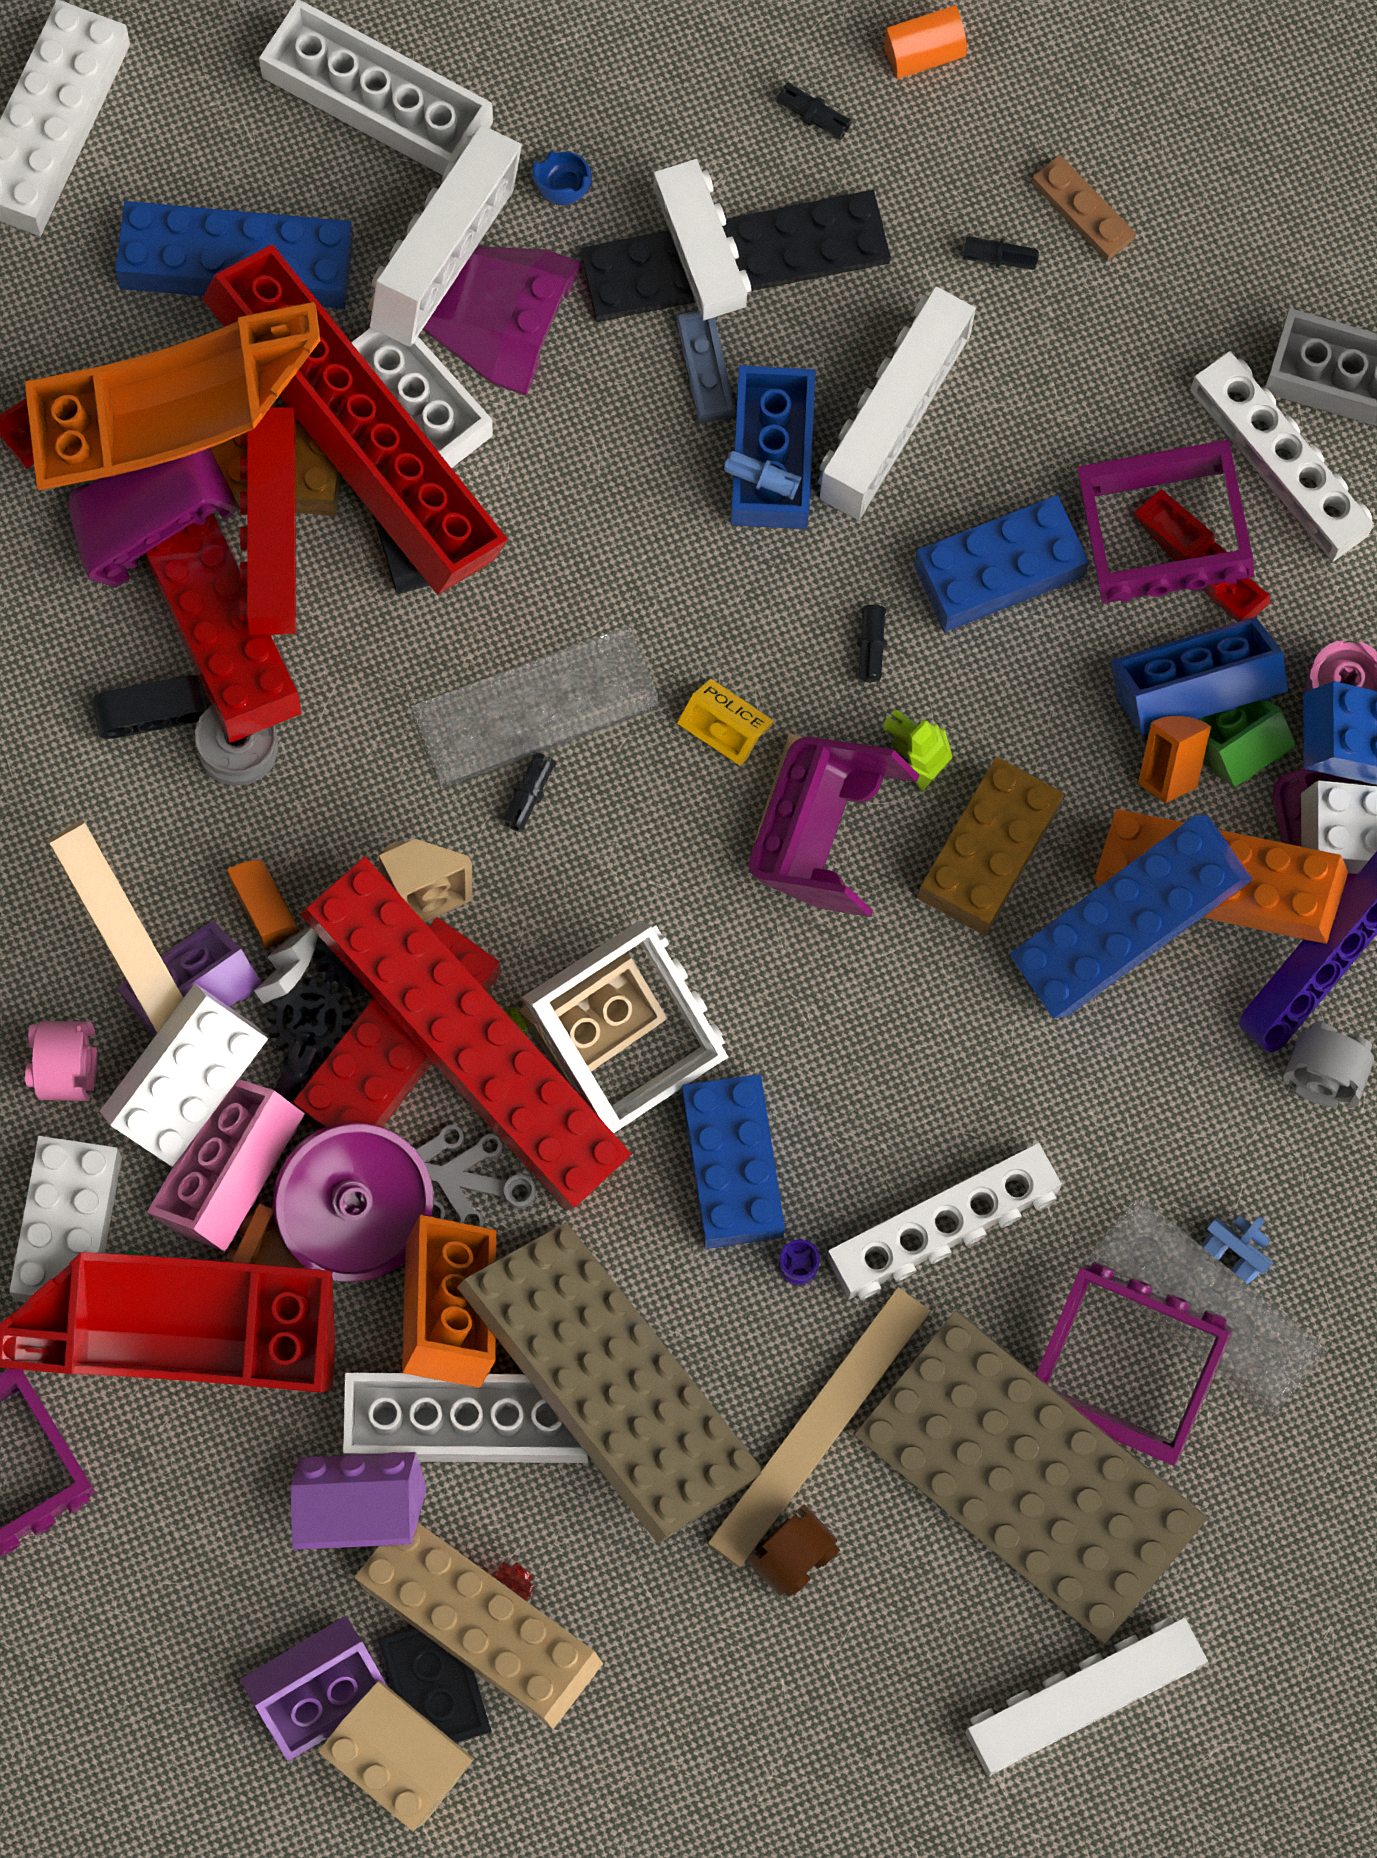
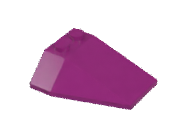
M477 246L422 330L491 384L527 396L540 365L541 348L563 296L568 298L582 262L547 249Z

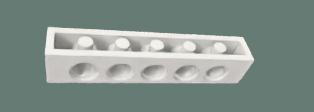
M1229 351L1194 377L1190 391L1329 559L1334 562L1369 536L1374 525L1372 515L1363 503H1357L1348 493V486L1344 479L1337 473L1332 474L1327 468L1319 449L1313 444L1308 445L1302 438L1297 423L1290 416H1284L1277 408L1276 400L1272 393L1265 387L1261 388L1252 378L1253 374L1248 364L1240 358L1237 360L1232 352ZM1238 392L1244 396L1245 401L1235 402L1230 399L1228 394ZM1257 420L1263 421L1268 425L1269 429L1260 431L1252 425V422ZM1278 449L1288 450L1293 458L1288 460L1282 459L1275 451ZM1310 478L1316 483L1317 487L1306 488L1300 483L1299 479ZM1328 506L1335 507L1339 510L1341 516L1330 517L1323 508Z
M1037 1143L828 1250L826 1259L848 1300L859 1296L860 1300H864L882 1289L881 1283L891 1278L899 1282L917 1271L916 1265L928 1259L931 1264H934L948 1257L952 1253L951 1247L963 1241L966 1246H969L983 1239L987 1235L986 1229L998 1223L1001 1228L1013 1224L1022 1217L1021 1211L1033 1205L1036 1210L1048 1206L1057 1199L1055 1194L1059 1192L1062 1183L1040 1143ZM1010 1181H1019L1024 1185L1026 1194L1022 1197H1013L1006 1191L1005 1184ZM978 1198L984 1199L990 1204L991 1212L987 1215H978L971 1209L970 1202ZM942 1216L950 1217L956 1223L957 1229L951 1233H943L937 1229L935 1220ZM907 1234L915 1235L920 1239L922 1247L916 1251H908L902 1247L900 1238ZM871 1252L880 1253L885 1257L887 1264L881 1269H872L866 1264L865 1256Z

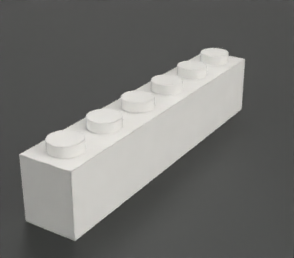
M1172 1616L1150 1627L1153 1632L1152 1635L1139 1641L1135 1634L1114 1645L1117 1652L1103 1659L1100 1653L1095 1654L1078 1664L1081 1671L1069 1677L1066 1676L1064 1671L1042 1682L1045 1687L1044 1690L1032 1696L1028 1690H1025L1006 1700L1009 1708L997 1714H994L992 1708L972 1717L970 1721L973 1726L968 1728L965 1734L987 1777L1204 1666L1208 1660L1186 1618L1174 1622Z

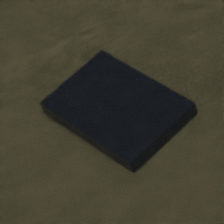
M415 1627L378 1638L393 1691L456 1744L492 1733L472 1669Z

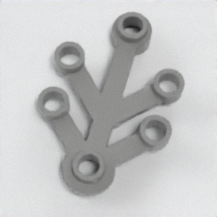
M448 1125L444 1127L439 1136L416 1149L427 1167L431 1181L439 1184L460 1217V1223H465L468 1217L474 1216L480 1221L479 1227H484L482 1214L472 1208L460 1188L503 1197L510 1206L516 1209L530 1206L536 1197L535 1184L528 1176L514 1175L507 1181L464 1172L484 1159L493 1160L501 1155L503 1149L502 1141L495 1134L484 1135L477 1145L442 1166L426 1162L445 1149L456 1151L461 1148L464 1143V1135L458 1126ZM449 1132H456L459 1135V1140L455 1144H448L444 1140L445 1135ZM489 1140L495 1141L498 1144L497 1150L493 1153L485 1152L483 1149L485 1142ZM517 1187L525 1188L528 1192L526 1198L522 1200L515 1199L512 1195L514 1189ZM433 1201V1208H437L441 1211L439 1219L445 1220V1209L443 1205L437 1201Z

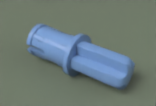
M735 451L729 453L724 465L725 472L757 484L756 489L760 490V487H763L793 500L802 478L770 465L771 461L769 460L765 464Z

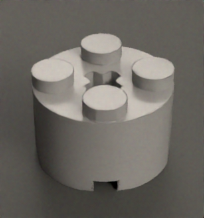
M1314 1022L1311 1029L1300 1032L1283 1077L1284 1082L1288 1085L1291 1080L1297 1085L1295 1093L1316 1104L1337 1108L1338 1102H1349L1347 1109L1354 1108L1359 1104L1374 1063V1056L1371 1053L1373 1045L1362 1037H1348L1337 1033L1329 1024Z

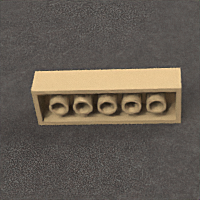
M417 1523L412 1544L378 1546L354 1577L366 1592L552 1729L556 1727L603 1665V1662L593 1649L420 1523Z

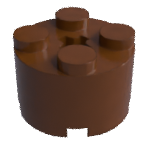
M805 1504L796 1510L801 1516L800 1518L796 1514L790 1520L787 1518L755 1549L760 1555L759 1558L752 1554L746 1559V1562L779 1596L784 1593L788 1597L792 1594L794 1596L811 1580L807 1572L813 1566L817 1569L821 1566L824 1567L840 1551L835 1545L838 1539Z

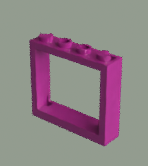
M1229 439L1077 467L1102 604L1115 601L1125 603L1132 598L1143 596L1161 597L1172 591L1183 589L1200 590L1211 584L1222 582L1236 583V580L1254 577L1253 555ZM1223 474L1238 546L1237 551L1109 573L1095 496Z
M1093 1262L1092 1266L1084 1264L1079 1269L1036 1373L1045 1383L1049 1384L1090 1283L1216 1336L1173 1441L1055 1390L1115 1441L1175 1466L1185 1447L1234 1328L1226 1325L1228 1319L1218 1313L1205 1310L1204 1314H1200L1189 1309L1190 1302L1183 1298L1167 1294L1165 1299L1152 1293L1153 1287L1146 1282L1135 1278H1130L1129 1282L1114 1277L1115 1270L1098 1262Z
M8 1369L0 1374V1402L21 1391L75 1483L0 1528V1557L17 1549L21 1545L19 1539L32 1531L34 1535H39L56 1524L54 1518L68 1510L72 1514L81 1510L83 1505L91 1501L89 1497L96 1493L25 1373L19 1369Z

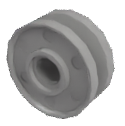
M211 705L200 716L195 729L198 758L205 772L216 781L232 786L248 785L263 778L274 766L279 752L276 726L274 725L244 737L246 741L242 745L234 747L228 744L229 740Z

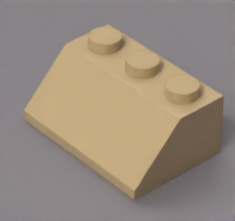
M413 839L406 843L404 840L396 841L388 845L383 850V853L379 855L380 873L424 922L472 901V862L467 855L418 839Z
M627 953L619 956L549 1002L591 1072L668 1019L632 957ZM525 1005L518 1011L536 1041L566 1081L573 1085Z
M380 1680L342 1720L318 1751V1753L413 1832L428 1820L474 1760L472 1756Z

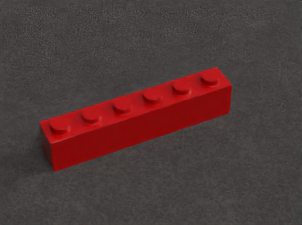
M270 407L254 429L240 435L241 446H247V457H240V479L247 480V492H240V514L247 515V527H240V549L247 550V562H240V585H247V597H240V620L248 621L249 635L296 634L294 407Z

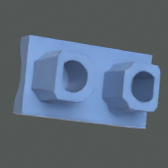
M1241 1215L1237 1217L1233 1225L1244 1233L1243 1236H1240L1218 1217L1207 1228L1210 1233L1206 1236L1200 1251L1216 1263L1228 1248H1231L1241 1256L1229 1274L1243 1286L1254 1280L1260 1272L1264 1275L1274 1263L1249 1243L1252 1239L1264 1249L1271 1240L1259 1231L1265 1223V1220L1260 1216L1253 1224L1249 1223Z

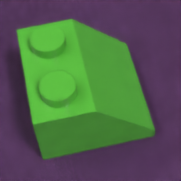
M1258 700L1241 705L1233 711H1221L1200 719V721L1211 726L1204 761L1215 775L1233 787L1248 781L1255 773L1271 762L1279 760L1286 752L1297 746L1282 709L1268 700Z

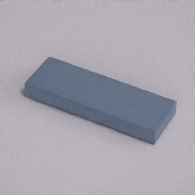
M699 310L677 314L675 321L698 424L735 417L736 411L715 317L703 321Z

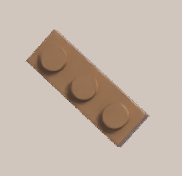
M1061 155L1032 177L1031 184L1107 262L1135 239L1136 232Z

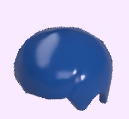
M550 151L543 162L535 161L533 164L532 177L535 187L544 200L554 205H570L578 201L590 189L592 182L591 168L583 156L571 151L557 153Z

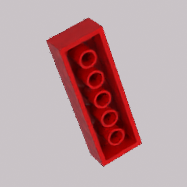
M214 514L205 517L207 523L202 526L195 523L190 524L143 554V557L229 742L232 743L301 715L302 711L298 691L272 636L249 635L248 621L240 620V597H247V585H240V569Z
M436 917L429 928L478 983L488 991L501 974L500 961ZM373 998L295 1098L293 1105L305 1113L303 1119L318 1130L333 1124L349 1121L368 1122L383 1127L432 1062L379 1002Z

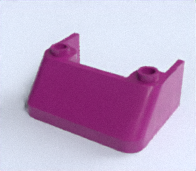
M802 737L796 740L787 751L750 856V872L761 883L816 908L871 917L873 910L849 887L844 885L841 877L834 871L824 869L847 801L857 803L869 801L879 791L883 777L917 782L919 774L894 749L815 737Z

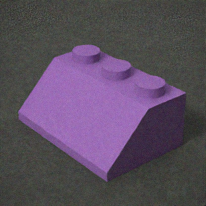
M213 920L160 956L183 998L196 983L230 1007L237 1001H242L249 997L253 990L262 984L241 948ZM126 980L116 988L154 1039L157 1033Z
M416 1452L299 1458L291 1483L293 1549L412 1544L427 1489Z
M347 1616L342 1617L239 1679L287 1762L330 1737L342 1720L379 1680L387 1686Z

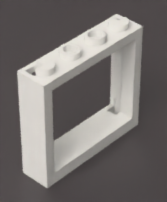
M639 920L521 997L581 1098L613 1133L680 1090L682 1085L689 1084L728 1058L722 1047L725 1043L722 1038L723 1034L714 1023L709 1025L703 1015L707 1011L705 1003L696 991H689L684 982L688 978L685 969L676 958L671 960L665 950V947L669 945L666 937L661 934L657 925L652 927L642 920ZM641 943L701 1047L611 1106L549 1002Z

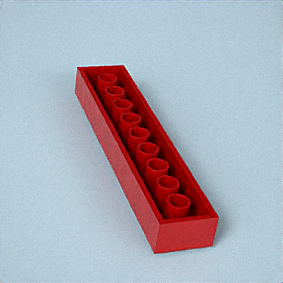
M271 244L215 274L202 300L224 327L237 322L238 317L311 302L315 303L321 341L279 397L287 407H294L295 417L434 592L439 595L492 563L509 539L274 245Z
M366 856L300 913V916L565 1211L573 1209L632 1155Z

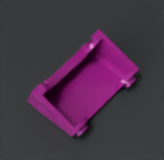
M210 448L155 466L100 478L92 484L82 485L73 490L71 498L67 502L81 563L88 578L114 588L131 579L126 568L134 569L139 566L136 561L138 557L190 524L195 523L202 526L207 523L205 517L215 512H219L221 517L226 519L240 510Z

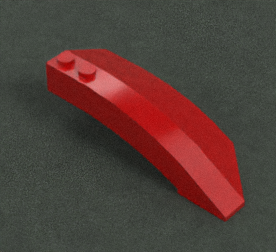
M81 1252L65 1269L53 1279H50L28 1298L25 1304L0 1323V1368L62 1374L208 1382L318 1393L328 1391L333 1387L335 1326L332 1270L177 1257Z

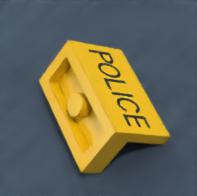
M710 679L693 693L677 724L741 766L748 759L759 737L772 726L774 720L713 679Z

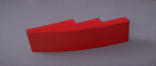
M1162 489L1134 512V517L1174 561L1227 552L1215 542V535L1211 530ZM1250 578L1236 580V583L1222 582L1211 584L1202 589L1237 622L1255 617L1271 603L1270 595Z

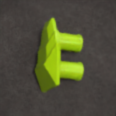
M894 710L891 712V715L897 720L894 721L888 716L884 722L883 729L894 736L891 748L907 758L908 764L919 774L918 781L915 783L923 792L953 759L946 731L944 728L940 729L938 724H930L925 719L918 725L901 711Z

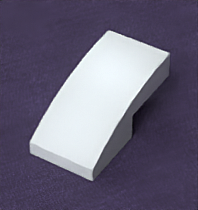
M311 927L290 935L268 956L276 970L254 990L262 1003L288 994L304 974L312 958L318 937Z

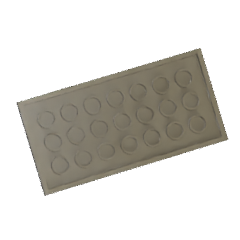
M567 1222L467 1277L457 1287L658 1544L754 1482L761 1475L760 1472L763 1469Z
M958 1310L954 1311L854 1434L1104 1644H1106L1209 1518Z

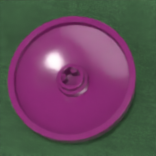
M360 1121L333 1124L316 1131L304 1139L284 1162L278 1174L273 1194L275 1224L284 1245L290 1253L306 1268L332 1270L333 1280L342 1282H361L375 1279L405 1262V1242L419 1215L432 1217L433 1211L431 1178L426 1165L417 1151L393 1131L380 1125Z

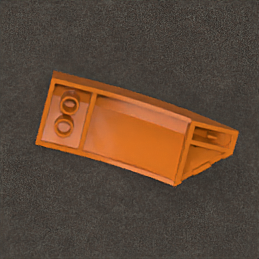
M311 302L238 317V321L165 349L99 367L25 381L38 490L115 476L155 466L216 446L254 429L321 341L315 303Z

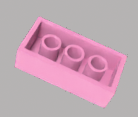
M238 1079L175 1163L147 1213L176 1234L225 1252L230 1242L235 1238L237 1230L249 1209L256 1202L257 1196L268 1176L275 1169L279 1157L290 1138L295 1134L297 1126L305 1113L276 1091Z

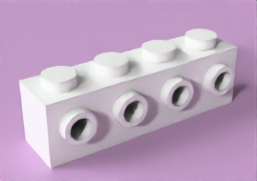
M697 159L654 172L653 188L703 321L745 308L747 293L751 292L750 281L746 271H739L735 259H738L739 255L735 241L732 236L726 237L722 227L726 225L723 209L720 203L714 204L710 193L714 189L709 172L707 170L701 171Z

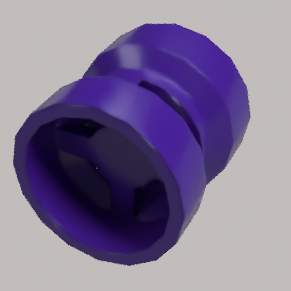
M797 1239L790 1241L784 1246L780 1254L778 1268L781 1277L791 1285L802 1286L808 1284L817 1274L820 1261L819 1252L807 1240Z

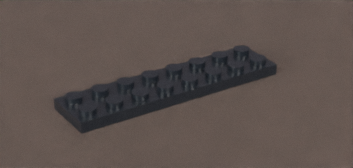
M874 189L726 219V225L722 226L726 237L732 236L735 241L739 258L735 259L739 271H746L751 291L890 264L891 261ZM669 230L580 248L596 322L696 302Z

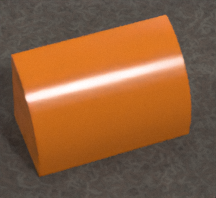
M956 5L886 28L884 50L896 79L966 57V36Z
M1167 716L1151 722L1138 784L1165 804L1196 789L1211 726L1203 721L1186 716Z
M251 860L227 869L230 883L264 949L288 938L290 935L300 932L263 860Z

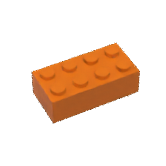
M419 1215L405 1242L402 1373L478 1388L482 1386L495 1362L496 1337L457 1287L467 1277L496 1262L497 1230Z

